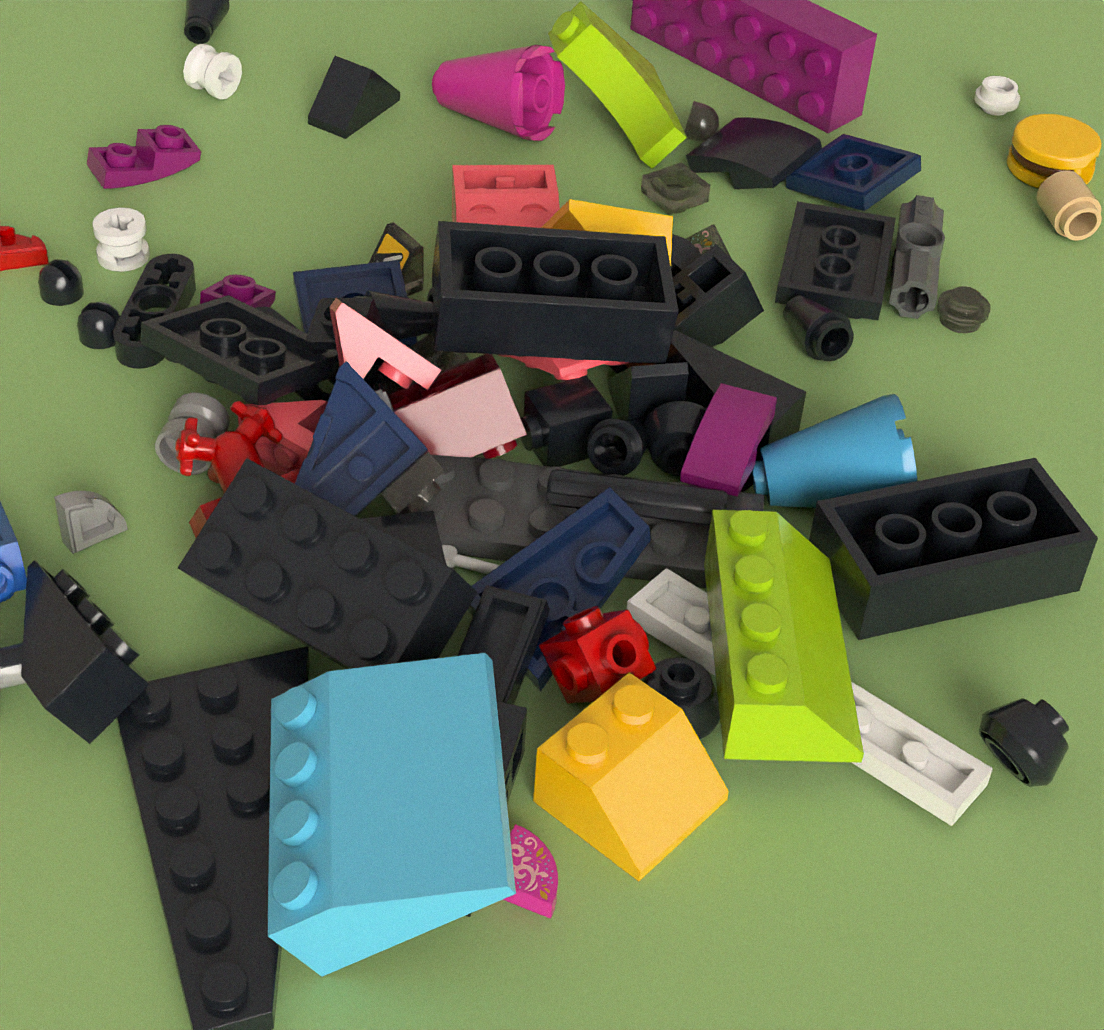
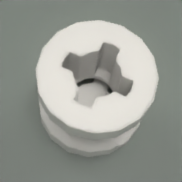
M199 44L190 51L186 58L183 70L184 80L191 88L196 90L205 88L211 96L220 100L227 99L232 96L240 83L242 65L239 58L228 52L218 53L215 48L208 44Z
M113 208L99 213L94 218L92 223L95 238L100 241L97 245L96 253L98 262L102 267L111 271L125 272L142 267L148 261L150 256L147 241L142 238L147 230L146 220L139 211L130 208Z

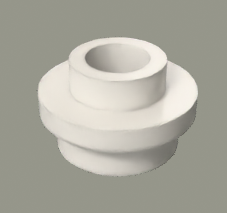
M987 77L983 80L982 85L976 89L974 100L984 112L995 116L1004 115L1017 109L1019 106L1020 95L1017 92L1018 85L1006 77Z

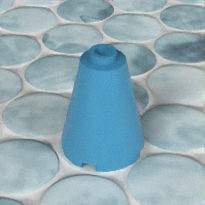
M896 394L878 397L759 448L760 460L755 461V466L751 472L755 494L766 495L769 506L816 508V503L820 500L918 481L911 437L905 438L903 430L901 428L896 429L895 421L906 419L899 397Z

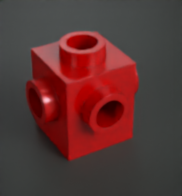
M599 606L590 607L566 619L563 622L564 631L539 645L567 704L594 702L629 672L638 679H642L657 669L648 651L649 641L641 625L633 619L629 609L602 613Z

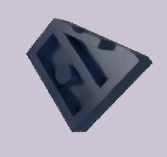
M346 361L338 369L335 377L336 382L324 413L320 416L313 435V442L306 459L302 463L295 484L342 510L358 516L420 459L428 449Z

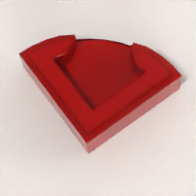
M0 226V271L49 264L46 246L40 238L35 235L29 238L15 234V228Z

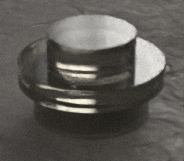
M959 286L943 292L939 296L937 310L940 314L942 325L958 333L977 331L981 324L988 319L991 309L989 301L978 290L967 286Z

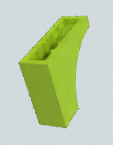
M582 1L571 11H566L558 17L552 30L548 32L556 56L599 98L631 141L640 160L653 169L687 138L654 66Z

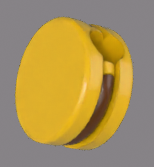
M1057 114L1028 116L1018 122L1014 129L1012 145L1007 156V165L1016 178L1038 189L1048 177L1066 170L1078 173L1087 185L1095 171L1096 157H1099L1102 145L1098 133L1089 125L1068 116Z

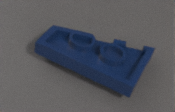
M609 487L473 584L472 587L478 593L467 610L474 616L486 585L547 600L550 612L525 674L542 691L553 673L539 645L564 631L563 622L569 617L590 607L599 606L600 609L650 542L649 525Z

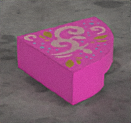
M515 824L510 833L516 894L503 900L551 919L556 906L558 890L556 863L549 849L536 835Z

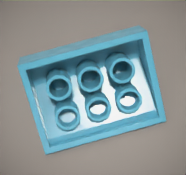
M486 653L328 671L271 699L268 874L269 938L323 977L516 894L493 660Z

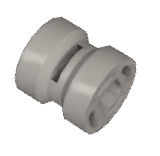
M193 392L178 398L168 417L169 422L163 426L155 442L156 454L167 467L180 473V462L176 459L175 443L179 433L184 430L186 419L191 417L197 418V433L199 436L216 438L226 432L230 425L229 414L225 407L215 398L206 394ZM193 460L191 475L203 473L209 469L211 462Z

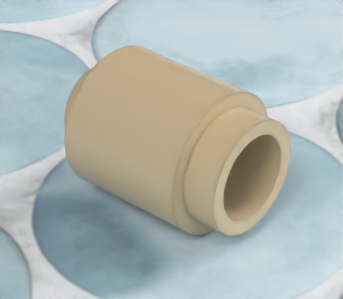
M1069 170L1057 172L1048 177L1039 187L1036 197L1037 203L1059 235L1078 241L1088 238L1097 231L1102 220L1101 205L1078 173Z

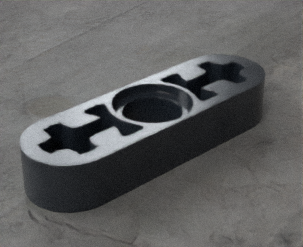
M163 254L151 259L147 263L113 330L116 358L122 365L141 369L152 367L164 359V355L141 344V322L188 308L196 291L194 264L188 257L180 254ZM150 308H167L158 312L145 311Z

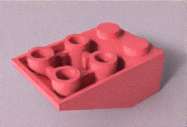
M453 165L452 222L541 228L560 209L554 165Z

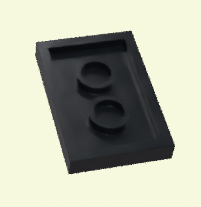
M797 201L775 303L787 304L792 298L803 295L845 314L848 318H866L878 321L882 307L896 218Z
M229 295L141 322V344L164 355L168 361L179 363L200 374L206 381L218 384L232 391L250 404H271L278 397L300 389L316 387L321 381L335 377L340 367L337 350L311 349L306 341V333Z

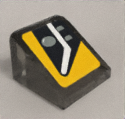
M394 222L387 224L369 263L399 260L407 296L422 291L424 286V247Z

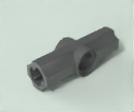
M916 195L912 201L903 203L900 208L896 247L890 270L892 282L889 304L896 307L901 317L918 319L922 314L934 311L936 305L940 258L945 235L942 232L944 210L936 205L933 197Z

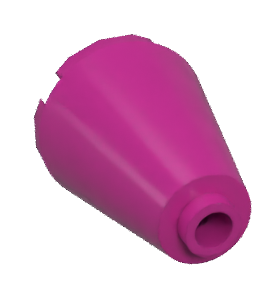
M531 45L446 60L433 75L432 90L438 103L445 108L522 139L543 141L551 135L555 128L548 126L552 115L561 114L564 105V69L561 61L553 60L550 53L555 51L552 47Z

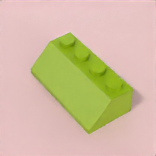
M713 510L704 569L724 759L862 763L864 751L830 559L777 512Z

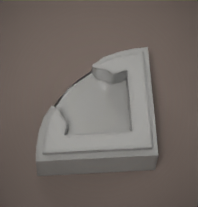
M72 491L54 497L62 542L72 554L128 530L126 521L121 513L107 498L98 493Z

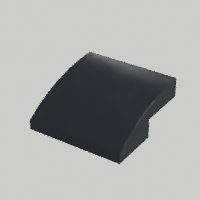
M738 117L734 118L688 153L686 158L690 173L729 172L734 189L774 188L821 150L822 145L819 138L794 126L768 119Z

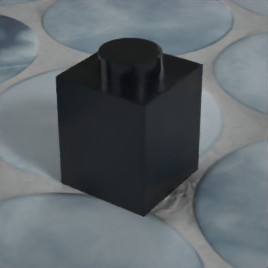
M587 375L525 391L524 413L520 419L527 435L520 437L521 442L526 450H533L543 466L561 467L589 459L587 453L588 436L598 423L612 419L613 409Z

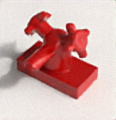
M235 401L230 406V409L241 418L242 422L235 431L224 432L216 438L199 436L197 433L198 419L192 417L186 419L184 430L179 433L175 443L176 459L180 462V473L184 476H191L193 460L211 462L207 475L211 481L219 483L223 493H225L246 458L265 468L254 445L261 437H267L275 444H279L283 439L282 432L275 428L274 419L267 409L255 405L246 406L241 401ZM301 467L279 476L295 484ZM221 498L200 505L194 513L189 524L196 538Z

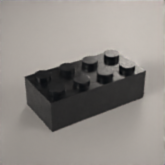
M438 221L432 267L435 351L666 364L678 316V306L665 236Z
M247 458L178 566L179 570L209 590L346 669L439 658L478 593L453 568Z
M1036 458L817 501L809 541L830 559L838 608L858 640L1080 591L1098 540L1095 533Z

